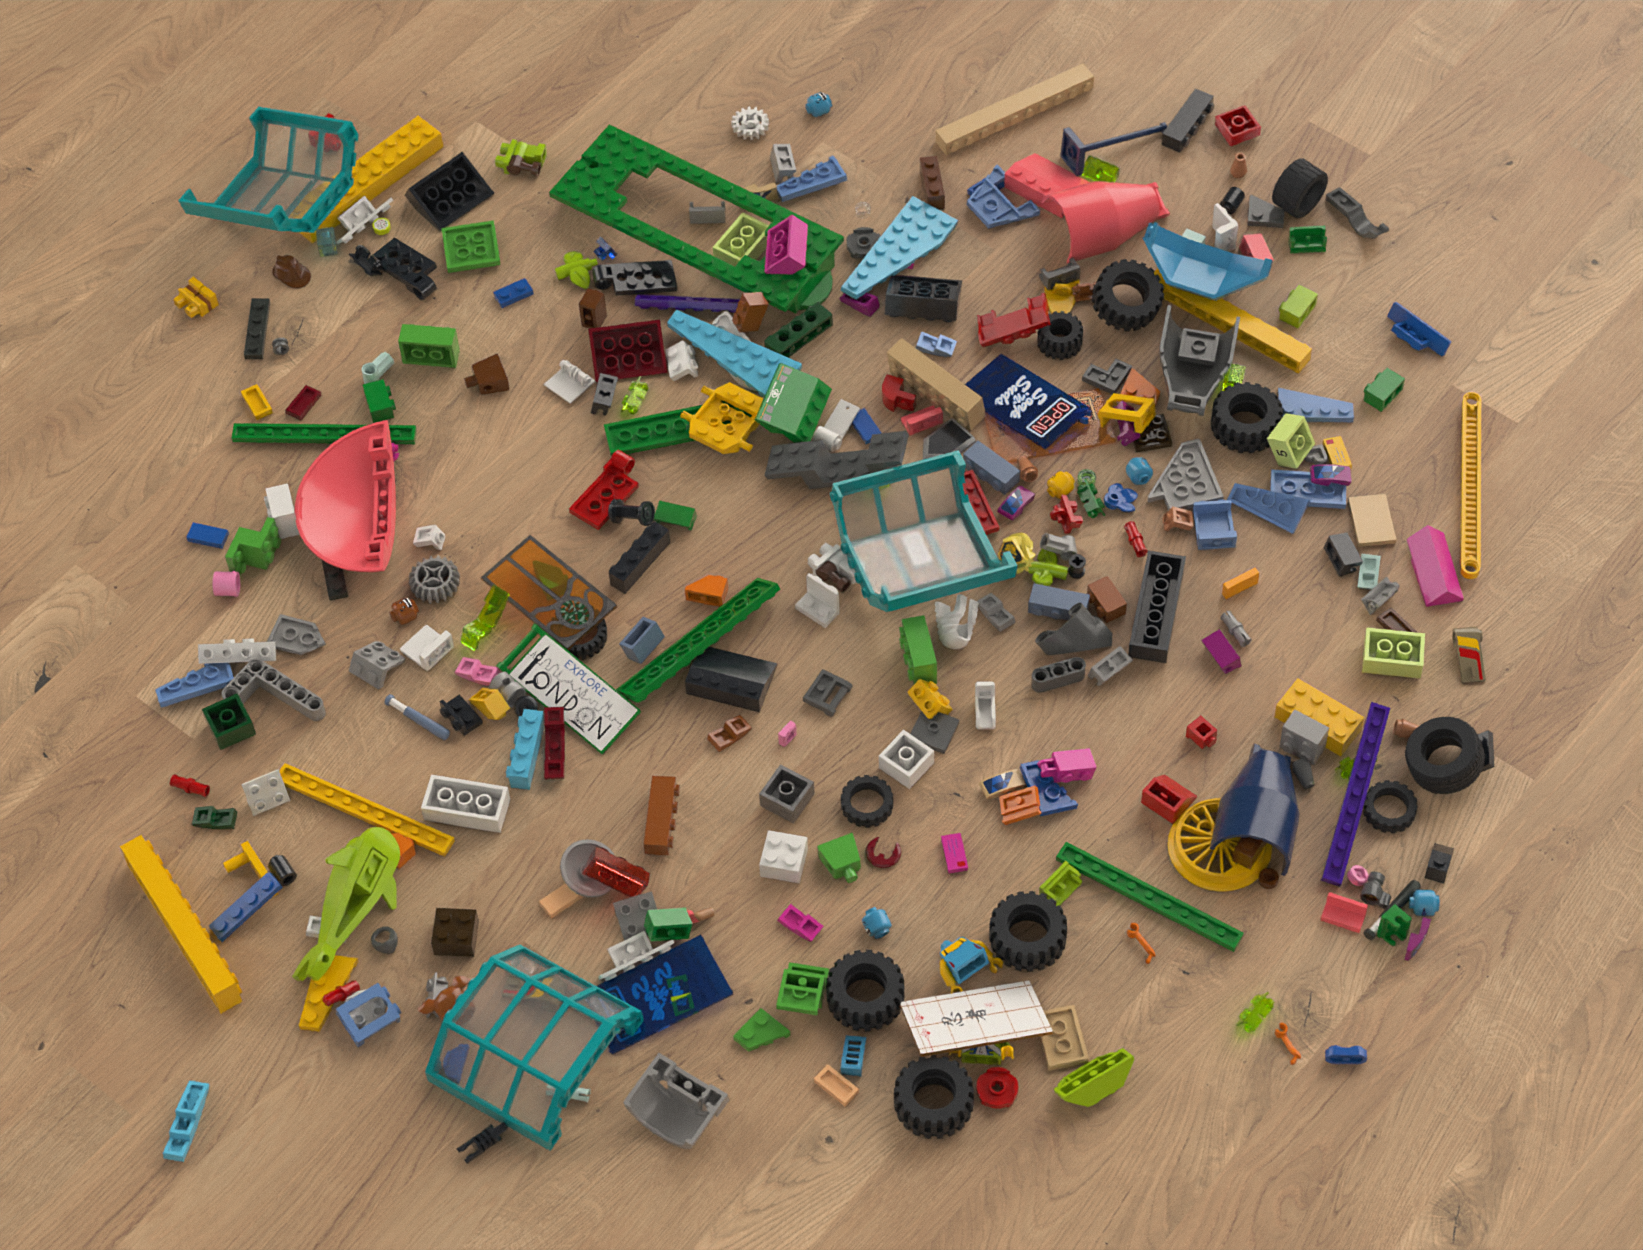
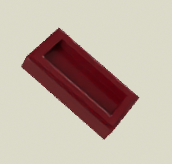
M305 385L286 408V414L301 421L322 396L321 391Z

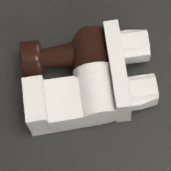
M825 543L819 551L823 555L821 558L816 554L808 557V565L813 569V575L818 576L822 581H833L837 584L836 588L840 592H845L850 584L856 582L854 576L856 571L849 568L847 555L842 553L839 545L836 544L832 547ZM859 560L865 571V563Z

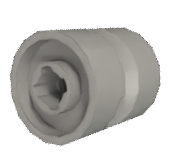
M501 672L496 675L489 685V689H498L510 708L514 707L516 700L521 696H525L526 693L525 688L507 672Z

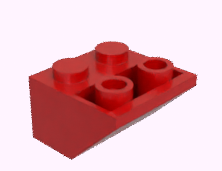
M1167 775L1154 777L1142 790L1141 803L1174 824L1197 798V795Z

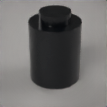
M1231 187L1220 202V206L1225 208L1228 214H1234L1245 198L1244 192L1238 187Z
M276 855L270 859L268 868L281 886H287L295 881L297 874L284 855Z

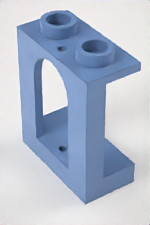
M379 983L336 1008V1015L357 1047L363 1045L367 1038L395 1021L397 1023L400 1022L401 1011L396 1003H391L388 990L385 986L381 988ZM373 998H382L388 1008L387 1012L359 1030L349 1013Z

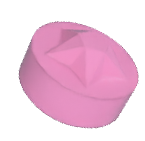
M1355 865L1347 873L1349 881L1356 886H1362L1368 881V872L1362 866Z

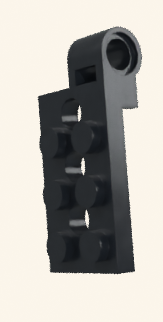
M394 237L373 254L381 261V270L404 283L407 290L415 294L418 299L423 301L437 290L435 282L427 276L437 268L436 262Z
M672 260L603 264L595 266L592 270L595 287L599 290H605L610 288L613 283L615 296L677 292L678 288ZM654 275H658V276H660L661 278L656 279V278H654L653 276H654ZM640 276V277H642L643 279H642V280H638V279L635 278V277ZM618 278H625L626 280L620 281Z

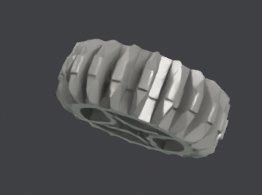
M430 555L428 560L423 558L422 563L417 562L416 567H412V572L409 573V586H411V591L417 599L421 598L423 602L428 599L430 604L433 600L439 603L440 599L446 601L447 596L452 597L453 592H457V587L460 584V574L452 560L448 561L446 557L441 559L439 555L433 558Z

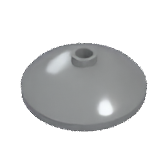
M587 839L577 841L565 850L560 861V871L564 882L573 892L584 897L594 898L607 894L615 886L619 877V864L614 853L606 845ZM583 871L588 872L589 876L584 875Z

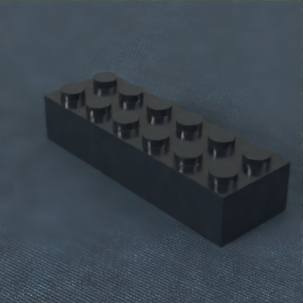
M1148 550L1129 643L1128 655L1131 658L1167 663L1186 556Z

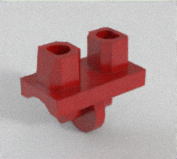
M1062 495L1061 501L1053 506L1050 517L1051 520L1061 523L1065 534H1070L1073 528H1080L1083 519L1080 515L1073 514L1076 513L1078 507L1076 501H1069L1067 495Z

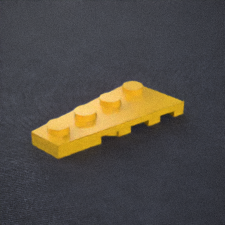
M335 955L325 974L318 981L311 979L299 1022L300 1029L321 1031L333 1004L325 1006L324 1002H322L323 996L335 990L337 986H343L348 982L353 968H356L358 964V958Z

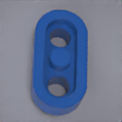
M1333 1045L1325 1050V1061L1331 1064H1362L1367 1061V1051L1361 1046L1341 1047Z

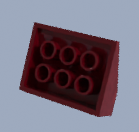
M660 319L588 329L595 383H598L600 373L618 377V380L668 373Z

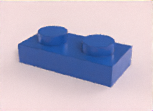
M526 278L493 292L501 308L534 294Z

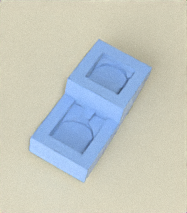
M921 332L915 348L928 354L951 357L957 341L941 334L937 338Z

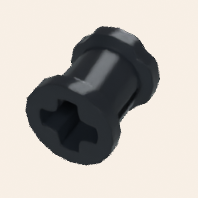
M1080 554L1072 555L1069 559L1070 567L1068 573L1072 578L1080 579L1085 575L1084 566L1086 565V559Z

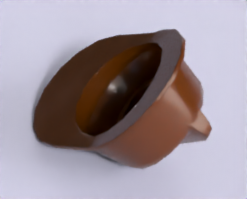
M278 255L276 257L277 261L272 269L273 276L292 288H301L310 282V271L299 263L294 256Z

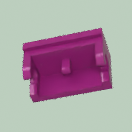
M1124 401L1119 402L1120 404L1114 407L1115 409L1134 411V407ZM1117 419L1120 430L1117 440L1120 441L1122 439L1121 444L1123 446H1127L1141 437L1140 433L1135 432L1134 422Z
M1220 629L1201 640L1225 674L1242 666L1240 657Z

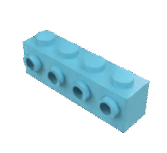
M524 709L523 715L519 716V732L515 733L514 736L515 749H511V765L507 766L506 777L509 778L511 788L530 790L545 727L543 711Z

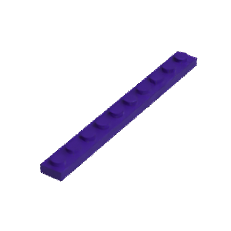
M1371 702L1321 881L1339 887L1342 885L1390 712L1389 707Z

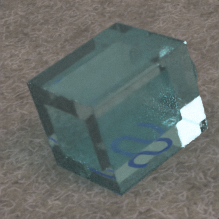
M334 227L317 229V245L320 257L338 255Z

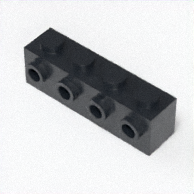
M655 521L650 526H647L639 539H635L631 548L624 552L616 565H612L609 569L610 585L626 594L671 543L669 529Z

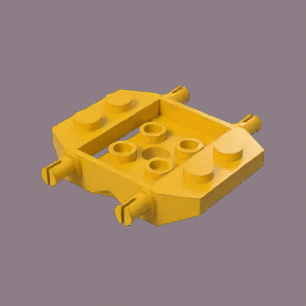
M730 382L715 390L703 386L701 393L710 397L695 415H691L686 411L681 413V418L689 421V437L722 454L735 453L741 448L750 452L753 445L747 443L746 440L749 434L760 425L754 419L763 398ZM722 401H725V402H727V403H729V404H731V405H733V406H735V407H737V408H739V409H741V410H743V411H745V412L751 414L752 416H751V417H750V416H747V415L744 414V412H742V411H737V410H735V409L729 407L728 404L721 403V402H722ZM726 420L731 421L730 424H726V425L723 424L722 422H723V421H726Z

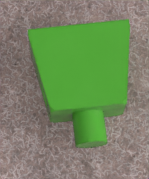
M853 833L817 846L818 857L833 878L838 879L844 876L847 883H852L858 879L856 871L861 869V862Z

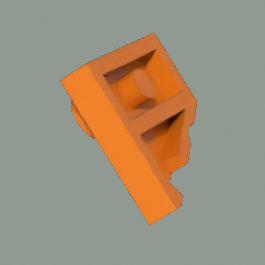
M1131 369L1120 394L1155 399L1156 406L1161 391L1135 369Z

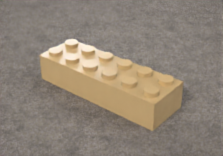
M903 338L887 351L891 374L904 379L906 386L909 388L913 387L922 398L926 397L934 407H940L949 418L953 417L963 428L966 427L972 431L986 417L983 398Z

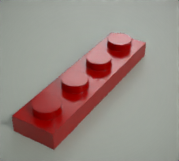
M966 471L964 474L966 483L963 484L965 495L968 494L969 502L986 535L998 532L999 525L974 471Z

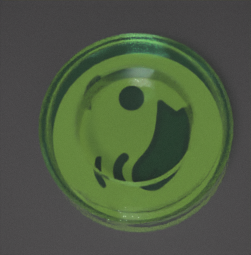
M1090 469L1081 470L1078 473L1077 482L1079 485H1086L1084 481L1086 479L1089 484L1093 483L1095 485L1096 474Z

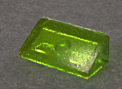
M1089 155L1084 163L1083 176L1094 181L1115 182L1119 177L1120 168Z

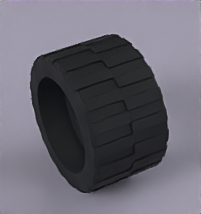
M1297 159L1279 177L1272 192V201L1297 219L1309 214L1320 201L1327 188L1328 175L1306 159Z

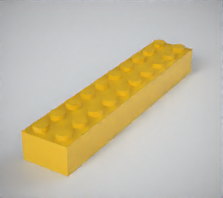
M419 115L357 159L355 167H352L351 177L354 178L353 186L314 233H299L312 244L339 225L341 222L338 220V217L365 196L370 202L442 149L444 146L441 133ZM330 183L323 184L308 195L290 218L302 219Z
M142 835L121 845L120 848L129 869L219 1012L222 1014L241 1003L240 994L243 992L238 984V979L228 969L229 966L224 957L221 958L219 955L220 952L216 944L211 942L207 930L200 925L201 922L198 916L191 911L188 900L181 895L182 892L177 883L174 884L172 881L173 878L168 869L163 867L164 864L160 856L156 855L153 851L154 848L149 840L145 841Z

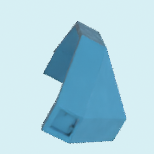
M1149 222L1143 238L1168 286L1214 301L1267 280L1273 261L1268 258L1262 260L1238 255L1190 240L1160 227L1156 222L1154 224Z

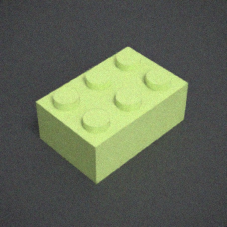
M742 212L713 246V256L733 266H736L744 255L757 260L766 249L767 236H765V230L769 225Z
M1366 627L1362 673L1421 679L1424 665L1425 633Z

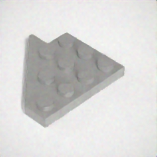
M1200 438L1181 443L1148 495V503L1164 499L1169 511L1172 506L1187 510L1193 508L1194 502L1223 500L1224 496Z

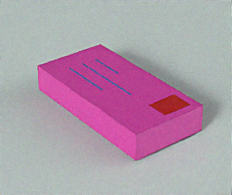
M961 833L941 836L948 874L968 871Z

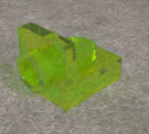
M477 618L463 627L460 641L472 650L478 649L479 640L491 634L492 627Z

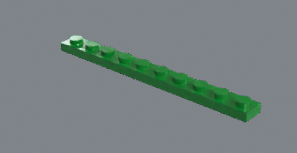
M234 423L231 438L232 442L334 443L346 434L366 425ZM389 425L391 443L415 444L416 425Z
M1065 842L1056 856V861L1062 864L1067 861L1079 873L1232 952L1236 950L1244 937V933L1068 842Z

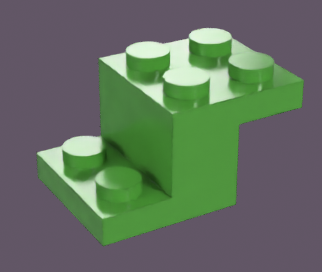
M267 517L261 532L239 527L225 555L229 572H239L241 576V573H244L246 570V565L267 570L269 564L274 560L276 549L281 545V538L274 518Z
M789 962L788 969H784L776 1008L818 1015L819 1008L823 1006L829 968Z

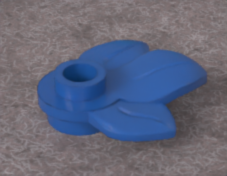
M1116 483L1109 487L1108 493L1104 496V504L1112 510L1118 508L1123 512H1133L1135 507L1132 502L1137 499L1138 494L1132 489H1123L1120 483Z

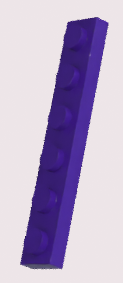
M637 294L635 306H639L641 309L657 307L660 310L675 308V310L681 311L691 308L694 311L711 309L712 312L729 310V312L735 313L740 299Z

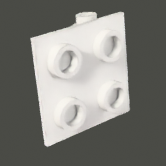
M562 360L560 362L561 369L544 386L571 404L595 380L582 372L581 369L572 365L568 360Z
M279 769L241 784L253 816L290 801Z

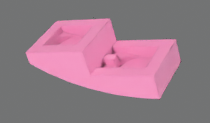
M463 657L455 673L469 681L489 686L493 678L500 673L498 667L482 665L480 660Z

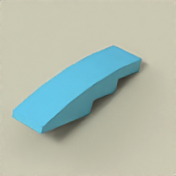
M189 1080L175 1110L176 1118L169 1131L170 1138L163 1151V1159L184 1162L204 1108L209 1090L208 1083Z

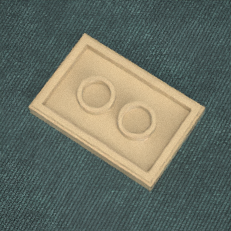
M1386 494L1348 497L1358 547L1396 544V535Z
M1071 1005L1045 1010L1044 1014L1052 1031L1040 1033L1039 1037L1048 1071L1088 1063L1089 1057L1075 1006Z

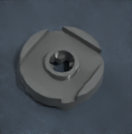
M860 227L853 230V233L849 234L846 239L847 250L851 257L863 259L881 235L875 233L874 229L869 227Z

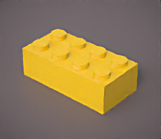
M1299 678L1296 679L1276 705L1274 717L1283 723L1288 720L1295 709L1329 727L1326 748L1340 757L1363 727L1364 717Z

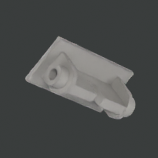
M1385 577L1361 600L1370 615L1373 614L1390 597L1398 592L1399 584L1397 582L1392 583L1388 577Z
M437 972L427 981L426 991H429L426 1000H435L437 995L448 987L446 978H437Z

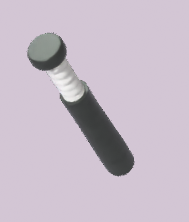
M1416 880L1410 881L1383 911L1372 927L1364 930V936L1369 940H1373L1378 932L1381 916L1394 904L1402 909L1409 902V897H1413L1414 892L1421 889L1420 883Z

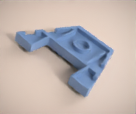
M998 164L993 168L991 174H988L982 185L970 196L966 205L987 228L1040 215L1041 210L1031 200L1015 208L999 191L996 185L1005 180V172Z

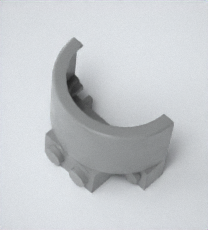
M658 1053L623 1103L631 1115L655 1135L679 1148L691 1149L714 1116L718 1117L729 1102V1097L725 1092L711 1084L707 1085L677 1067L674 1061ZM661 1080L667 1081V1089L660 1083Z

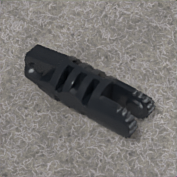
M504 1122L495 1128L491 1124L456 1149L460 1153L465 1151L470 1145L474 1147L476 1152L468 1155L464 1160L468 1164L488 1148L501 1141L500 1134L505 1132L508 1127Z

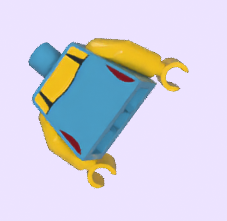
M959 937L954 942L945 940L941 944L940 974L947 987L950 986L951 994L963 992L961 987L955 985L956 982L961 984L989 962L990 971L997 973L998 969L994 964L1002 968L1003 961L1000 958H994V954L982 941Z

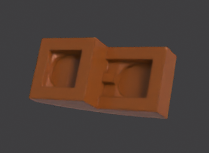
M741 715L725 721L724 727L709 733L707 740L720 752L745 736L752 727Z

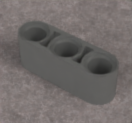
M1074 657L1036 668L1032 672V689L1041 693L1080 682L1085 677L1086 663L1084 659Z

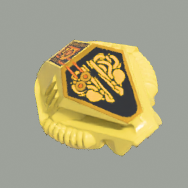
M1022 532L1010 535L1003 539L998 550L999 559L1002 561L1003 553L1010 551L1017 564L1016 574L1022 573L1023 570L1029 571V567L1032 566L1031 562L1033 563V558H1035V553L1032 552L1033 541L1030 540L1027 534Z

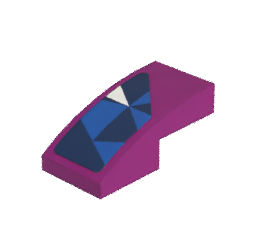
M1333 464L1310 466L1311 483L1329 486L1332 482L1349 486L1352 482L1351 470L1348 466Z
M1020 485L1003 501L997 512L1013 521L1022 514L1024 507L1034 500L1035 493Z
M1423 917L1419 935L1410 934L1404 960L1409 961L1421 948L1427 936L1431 919Z

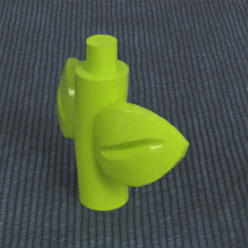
M576 251L566 253L563 259L565 265L555 268L558 280L570 276L573 284L580 288L588 289L590 285V274L588 271L592 270L593 266L598 265L597 259H583V255Z
M1041 549L1037 556V561L1031 562L1032 566L1029 567L1028 573L1033 574L1032 580L1036 584L1050 586L1053 583V577L1062 580L1067 579L1068 567L1057 565L1058 557L1056 553Z

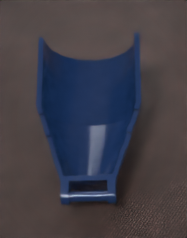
M1253 744L1249 760L1220 800L1210 849L1214 850L1223 840L1234 837H1250L1262 840L1275 846L1284 855L1281 875L1285 876L1287 874L1300 817L1290 769V756H1283L1277 752L1260 748L1258 744Z

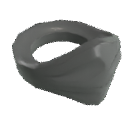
M383 926L372 934L371 943L377 951L390 954L397 947L398 936L394 929ZM387 931L390 933V939L386 942L376 941L377 935L381 932Z

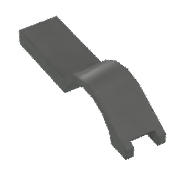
M1341 187L1326 194V200L1348 218L1352 228L1360 236L1375 239L1379 235L1389 232V227L1384 223L1380 224L1379 227L1374 226L1366 217L1362 205Z

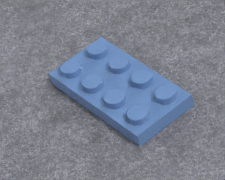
M1271 469L1270 491L1310 499L1307 507L1346 508L1345 485L1332 482L1329 486L1311 483L1310 472Z

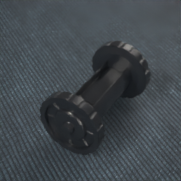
M613 499L608 508V515L610 521L616 524L622 522L623 519L639 520L641 525L649 526L654 521L655 509L650 501H643L640 506L625 505L621 499Z

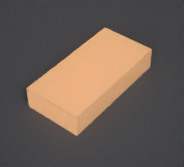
M565 883L540 900L539 903L552 919L584 896L573 892Z
M828 1064L814 1078V1082L845 1107L859 1093V1089Z

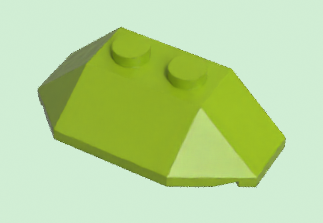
M1123 1048L1117 1050V1052L1098 1056L1063 1077L1058 1086L1054 1088V1092L1066 1102L1086 1107L1095 1105L1101 1099L1115 1093L1116 1090L1124 1086L1135 1060L1134 1056Z

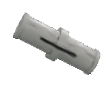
M1231 611L1224 612L1220 618L1229 628V633L1235 636L1241 647L1246 646L1244 642L1249 645L1252 639L1243 629L1242 623L1236 620Z

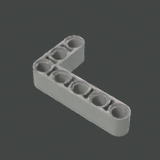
M253 659L248 662L221 693L223 699L238 693L244 704L261 687L313 721L322 720L326 715L323 701L319 696L260 659Z

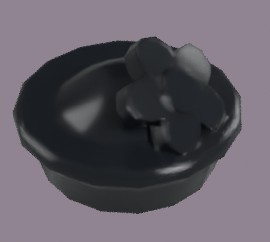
M521 696L514 704L515 714L519 717L523 715L524 709L538 710L537 702L530 696Z

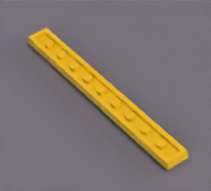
M284 763L279 770L286 787L376 827H382L390 833H400L404 837L408 836L415 844L445 857L455 842L454 837L291 765Z

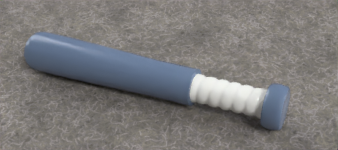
M389 694L386 697L384 703L387 706H393L403 712V715L440 739L446 740L449 738L450 731L413 708L400 703L393 695Z

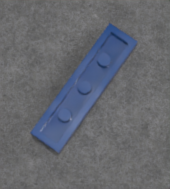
M268 871L209 925V928L223 942L283 887L272 873Z

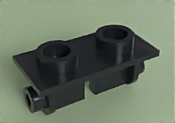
M357 245L355 248L356 252L348 254L354 260V263L364 269L367 275H382L379 271L382 269L381 261L374 255H370L371 252L364 245Z

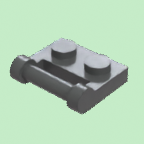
M822 669L804 695L803 702L832 717L836 712V707L853 686L847 680ZM836 685L839 686L840 689L830 704L825 703Z

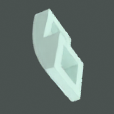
M1361 554L1363 563L1359 569L1357 588L1372 590L1377 585L1381 556Z

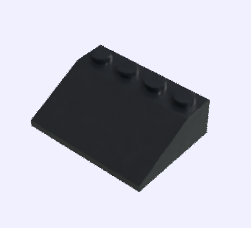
M462 151L408 188L404 196L416 211L438 231H441V228L449 226L491 197L494 192Z
M891 275L885 298V315L894 318L899 316L909 319L925 318L929 321L935 319L943 320L944 322L957 321L963 280Z
M708 647L703 654L696 657L690 667L685 680L686 694L760 712L778 665L774 662Z

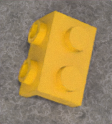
M919 679L908 690V695L928 719H932L938 712L948 715L953 709L949 705L950 701L937 691L939 689L938 686L932 681L928 682Z

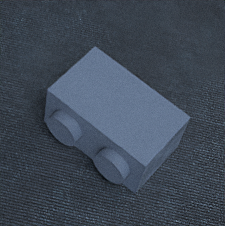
M643 616L619 645L628 659L642 664L665 636L657 622Z

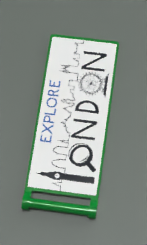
M535 623L531 627V631L511 653L496 665L500 671L507 672L525 688L527 693L544 707H564L565 724L601 754H604L641 713L639 708ZM537 634L540 635L541 637L535 642V644L525 653V655L515 664V666L511 670H509L507 667L515 660V658L525 649V647L535 638Z

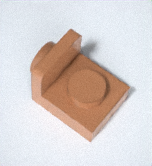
M1172 506L1163 516L1164 531L1169 532L1173 526L1188 531L1194 527L1193 513L1191 511Z

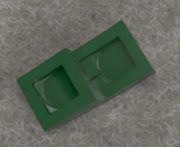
M214 806L195 807L192 825L206 829H234L238 812L235 808L216 810Z

